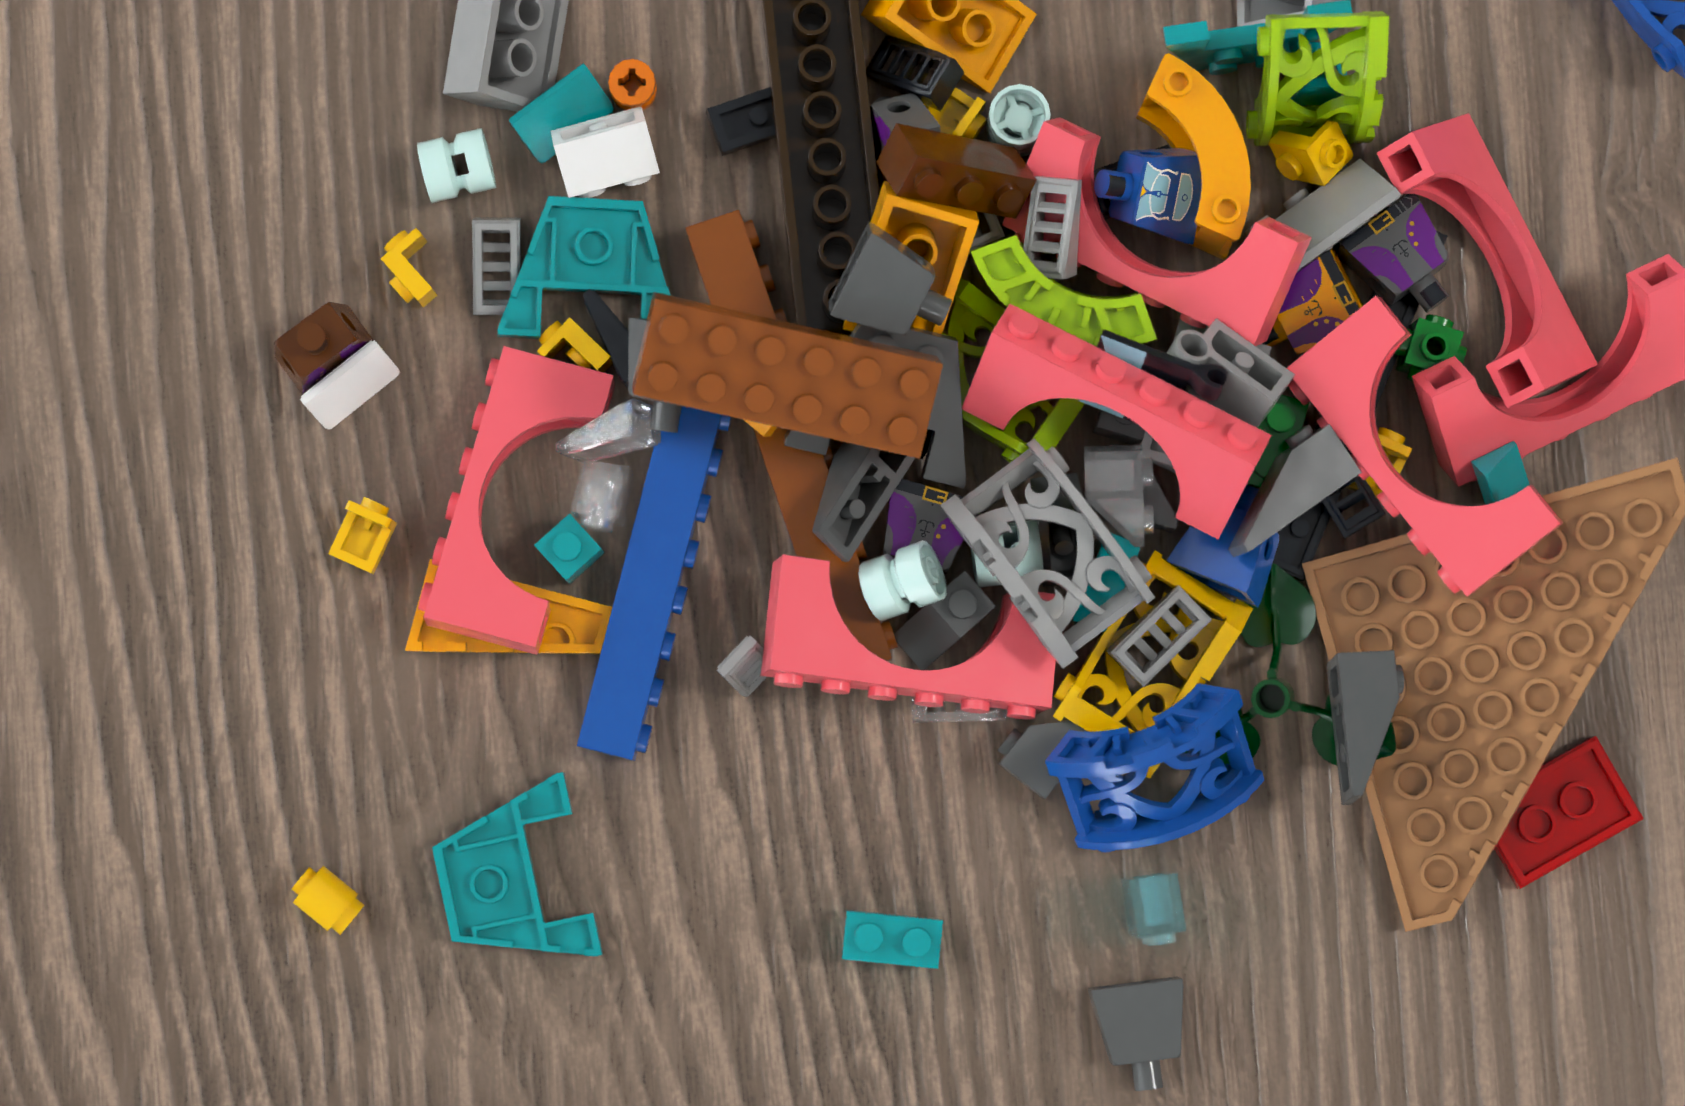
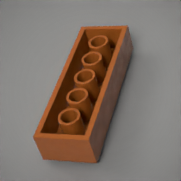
M653 292L632 390L633 395L920 459L943 363L937 356Z

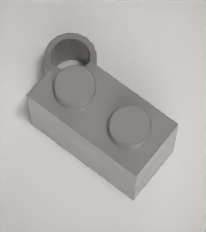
M1217 318L1204 334L1195 330H1183L1177 335L1167 351V354L1193 364H1216L1225 368L1228 372V377L1222 386V392L1217 400L1209 401L1202 398L1187 384L1188 391L1197 398L1256 428L1269 414L1295 376L1290 370Z

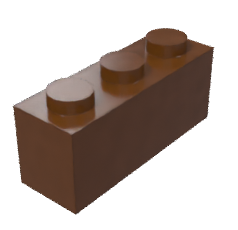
M896 123L876 162L896 196L1015 219L1037 181L1015 147Z

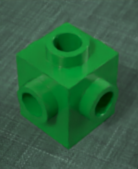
M1428 314L1425 319H1416L1410 328H1406L1411 336L1394 353L1400 355L1395 370L1407 373V379L1413 382V375L1453 356L1463 364L1467 352V347L1460 345L1464 332L1453 329L1454 322L1441 316ZM1427 342L1441 345L1440 355L1429 353Z

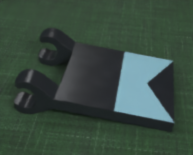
M1103 329L1097 345L1101 350L1183 391L1186 390L1188 384L1198 395L1209 401H1215L1220 397L1223 389L1222 386L1228 377L1227 370L1222 366L1216 364H1193ZM1078 400L1135 423L1128 417L1106 406L1086 400Z

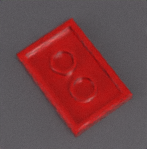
M1591 736L1541 766L1494 849L1516 888L1521 889L1644 818L1597 736Z

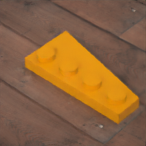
M432 559L429 561L422 590L426 582L433 584L438 566L432 564ZM512 581L524 591L549 601L551 611L539 653L601 654L612 611L611 606ZM419 601L405 648L407 652L527 653L427 626L423 617L425 611L419 610Z

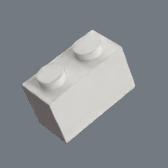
M641 106L550 131L568 198L579 196V198L596 197L604 193L607 187L622 183L626 186L640 185L650 180L651 175L660 173Z

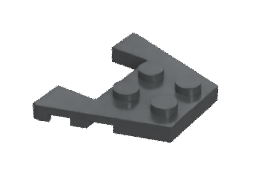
M857 324L850 334L851 337L934 355L943 363L928 424V429L933 430L921 475L923 479L964 488L966 484L959 354L956 337L915 327H910L906 335H898ZM788 429L783 442L784 446L826 455L830 439Z

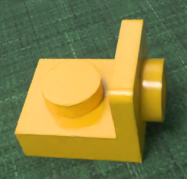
M570 317L563 324L558 320L555 321L544 331L538 340L542 344L537 350L540 356L552 359L568 344L571 348L565 354L577 366L593 368L604 373L613 364L610 359L611 356Z

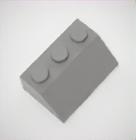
M458 0L443 94L478 106L520 111L556 83L569 0Z
M1358 159L1349 167L1345 165L1325 186H1321L1311 194L1304 188L1283 203L1287 211L1275 220L1312 237L1297 273L1323 253L1339 247L1341 242L1390 208L1402 196L1397 188L1363 160ZM1266 215V216H1264L1263 218H1261L1260 220L1265 219V218H1268L1269 216ZM1254 224L1245 231L1247 236L1249 235Z

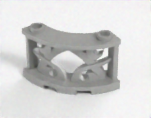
M1033 438L1027 443L1029 448L1027 451L961 500L955 494L940 506L960 536L985 565L993 577L996 576L1011 596L1010 600L1042 645L1064 669L1079 658L1075 653L1078 649L1143 601L1148 604L1155 597L1146 585V582L1152 579L1149 571L1136 555L1130 559L1127 557L1094 510L1064 474L1069 470V467L1059 452L1053 446L1045 451ZM1038 471L1041 472L1048 482L1047 490L1043 493H1035L1032 491L1029 482L1025 489V499L1028 504H1017L1011 491ZM1060 491L1076 511L1053 505ZM1004 497L1007 504L1006 507L983 513ZM1026 521L1052 522L1076 530L1077 558L1072 581L1052 570H1036L1022 577L1019 575L1015 568L1024 559L1029 546V530ZM1015 522L1019 531V544L1014 548H1005L999 543V537L1003 533L1012 534V529L1007 523ZM1093 534L1109 556H1101L1093 560ZM1107 570L1114 571L1122 578L1126 587L1099 607L1085 594L1087 586L1089 584L1091 588L1098 592L1109 591L1110 588L1102 583L1101 575ZM1050 581L1064 588L1067 594L1063 599L1062 595L1055 589L1054 598L1050 601H1045L1040 598L1038 588L1043 582ZM1080 604L1091 612L1062 634L1076 614Z

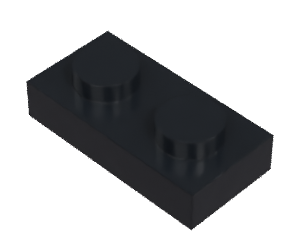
M770 87L707 108L706 115L722 156L775 138Z

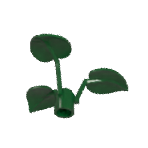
M1272 563L1261 603L1258 608L1247 604L1253 610L1241 632L1244 640L1253 647H1264L1273 643L1267 679L1258 683L1252 691L1251 702L1253 707L1244 714L1242 708L1238 711L1247 743L1253 758L1261 745V737L1258 730L1249 721L1258 714L1266 718H1276L1289 711V709L1294 712L1314 714L1321 718L1317 720L1312 729L1313 744L1318 754L1324 760L1337 765L1330 694L1327 696L1325 709L1297 702L1294 700L1295 696L1292 686L1286 680L1279 678L1277 674L1282 652L1281 643L1295 645L1304 641L1315 627L1317 616L1315 603L1306 587L1279 565ZM1392 722L1389 724L1377 759L1391 756L1396 751V737ZM1219 730L1216 732L1215 739L1220 737ZM1226 752L1217 757L1222 759L1224 764H1229Z

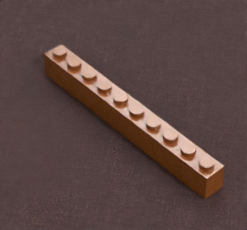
M736 210L685 227L710 305L787 322L782 308L773 310L768 295L769 292L776 290L767 263L758 266L753 252V248L761 245L752 219L743 222L740 211ZM777 427L771 437H763L753 428L796 556L830 561L831 591L836 608L844 624L866 649L887 662L892 661L890 650L898 648L890 622L880 623V620L873 615L860 585L859 560L867 558L863 542L860 543L849 562H843L812 532L833 458L830 446H828L826 455L784 446L783 440L788 429Z

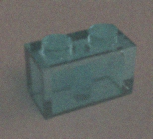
M1161 872L1121 879L1130 936L1138 939L1142 938L1143 944L1154 946L1176 942L1175 933L1187 931L1177 873Z

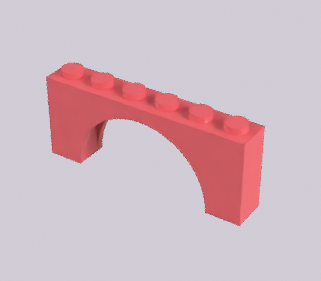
M1469 113L1412 131L1377 152L1389 179L1401 195H1420L1445 208L1464 226L1484 254L1497 282L1505 316V333L1502 347L1496 358L1487 364L1486 368L1507 408L1562 384L1598 365Z
M1061 117L1043 122L1026 165L1034 176L1082 180L1077 267L1084 265L1096 271L1097 279L1105 284L1118 288L1125 285L1141 293L1144 303L1157 308H1164L1166 305L1180 312L1179 318L1191 326L1205 329L1206 326L1210 327L1217 318L1254 346L1267 341L1312 237L1268 217L1255 222L1243 244L1229 258L1214 268L1195 272H1181L1152 265L1137 257L1118 240L1106 223L1100 210L1094 190V166L1101 136ZM1031 192L1016 219L1005 217L1002 226L1015 231V235L1018 236L1019 241L1024 243ZM1046 193L1045 202L1066 203L1067 195ZM1045 213L1044 221L1063 223L1064 214ZM1044 233L1043 241L1060 242L1061 234Z
M1666 254L1627 273V307L1621 328L1614 342L1597 366L1593 367L1571 385L1552 394L1527 399L1507 408L1502 398L1492 396L1480 390L1475 377L1455 356L1413 375L1412 379L1438 463L1456 485L1460 487L1466 483L1477 481L1471 461L1512 441L1517 444L1522 459L1537 449L1552 442L1560 441L1583 427L1596 421L1604 420L1611 414L1631 404L1646 400L1654 393L1677 382L1684 381L1685 268L1669 254Z
M1375 296L1287 367L1288 370L1295 374L1288 387L1304 406L1311 401L1320 412L1322 417L1317 420L1320 428L1330 424L1338 438L1351 451L1352 454L1350 456L1361 471L1359 476L1363 480L1371 476L1382 490L1377 495V498L1393 518L1401 514L1412 529L1407 533V536L1424 556L1431 552L1443 566L1437 573L1454 594L1462 590L1466 596H1469L1558 528L1563 522L1533 485H1529L1517 494L1495 503L1480 506H1462L1446 503L1422 493L1397 472L1389 461L1379 439L1375 405L1378 386L1387 363L1411 334L1381 297Z
M1012 304L1008 305L990 335L962 405V410L1003 431L1010 419L1018 411L1030 404L1046 399H1081L1106 406L1121 413L1148 432L1171 461L1180 489V503L1175 518L1216 539H1219L1272 436Z
M503 346L500 359L492 358L489 364L485 385L490 386L491 390L487 403L479 402L475 411L472 430L478 431L474 447H466L463 452L459 474L465 476L460 493L452 492L445 519L452 522L447 538L439 537L436 543L432 564L438 566L433 584L426 582L423 587L419 601V610L425 611L423 617L427 626L538 655L551 611L549 601L538 598L515 585L502 573L491 558L485 546L482 533V509L485 495L492 478L501 464L510 454L529 440L551 431L567 428H587L603 431L615 389L614 375Z
M781 555L772 563L760 676L773 677L774 685L787 688L803 687V682L821 684L822 692L831 694H849L850 688L868 690V698L883 701H894L897 699V695L915 697L914 704L926 707H942L943 701L961 703L962 711L970 713H989L990 707L1007 709V717L1023 720L1035 719L1036 714L1052 708L1056 660L1042 645L1010 600L1011 596L1008 593L1003 595L999 616L991 634L980 649L969 659L949 668L914 670L900 667L879 658L866 649L851 634L844 624L833 599L829 576L830 561ZM1038 591L1040 598L1045 601H1050L1055 596L1053 593Z

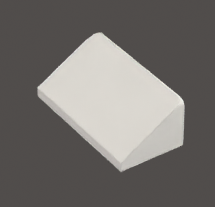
M371 340L305 392L300 400L323 427L329 430L400 374V371L375 340Z

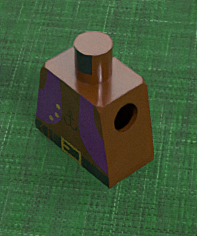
M328 302L274 342L275 358L303 395L369 341L374 340L348 305Z

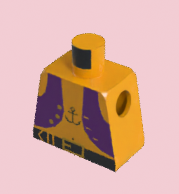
M1335 249L1323 253L1296 273L1267 341L1262 344L1272 347L1289 339L1297 355L1305 353L1363 306Z

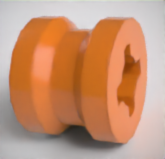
M635 59L623 60L615 65L610 72L608 80L609 89L613 101L619 108L625 111L641 106L644 111L652 105L656 98L657 87L654 73L647 64ZM628 79H630L625 85H620V83H625Z

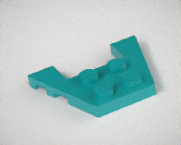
M1351 0L1308 5L1303 14L1353 12ZM1207 20L1163 27L1166 48L1196 71L1209 69L1210 75H1222L1236 71L1239 64L1255 62L1256 68H1263L1264 56H1258L1257 29L1258 27H1265V23L1208 31ZM1316 28L1286 29L1283 48L1287 52H1291L1296 43L1299 42L1298 33L1304 35L1309 42L1319 40ZM1327 28L1328 33H1331L1338 28Z
M548 196L499 323L497 337L539 339L541 337L543 290L587 292L589 289L591 291L594 289L596 293L640 295V318H648L653 292L670 295V291L665 282L659 261L660 257L643 201Z
M564 772L552 775L542 783L432 847L452 942L594 957L603 955L594 912L545 922L525 825L573 814Z

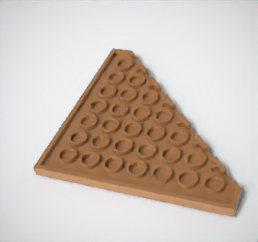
M1678 458L1543 495L1542 497L1562 520L1563 524L1469 596H1466L1462 590L1454 594L1437 573L1443 566L1431 552L1424 556L1411 542L1407 534L1302 563L1310 595L1315 603L1316 616L1329 661L1337 653L1394 650L1396 665H1401L1403 669L1404 690L1399 694L1400 698L1391 719L1396 737V751L1391 756L1375 761L1365 790L1405 932L1452 921L1473 887L1685 518V480Z

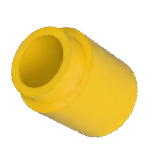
M324 865L318 872L309 867L292 887V890L298 894L293 904L324 929L329 931L332 928L339 935L343 933L365 906L356 898L358 893Z

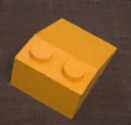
M869 0L861 16L890 36L954 58L964 70L961 79L989 94L1037 15L1019 0Z
M884 181L871 223L877 225L931 263L936 276L930 290L952 299L953 302L980 222L976 211L896 196L890 184ZM948 314L940 326L916 315L911 327L942 334ZM844 320L843 329L853 331L857 323Z

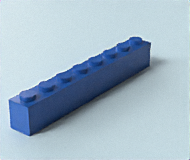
M682 406L678 433L658 430L577 743L578 747L633 761L636 759L637 752L646 754L653 726L645 724L649 705L658 707L664 679L657 678L661 659L670 661L676 633L668 631L673 613L681 615L684 608L688 587L680 586L684 568L693 569L700 541L692 540L696 522L705 523L712 496L704 494L708 475L713 477L718 475L723 450L716 448L720 430L729 431L732 421L731 416Z

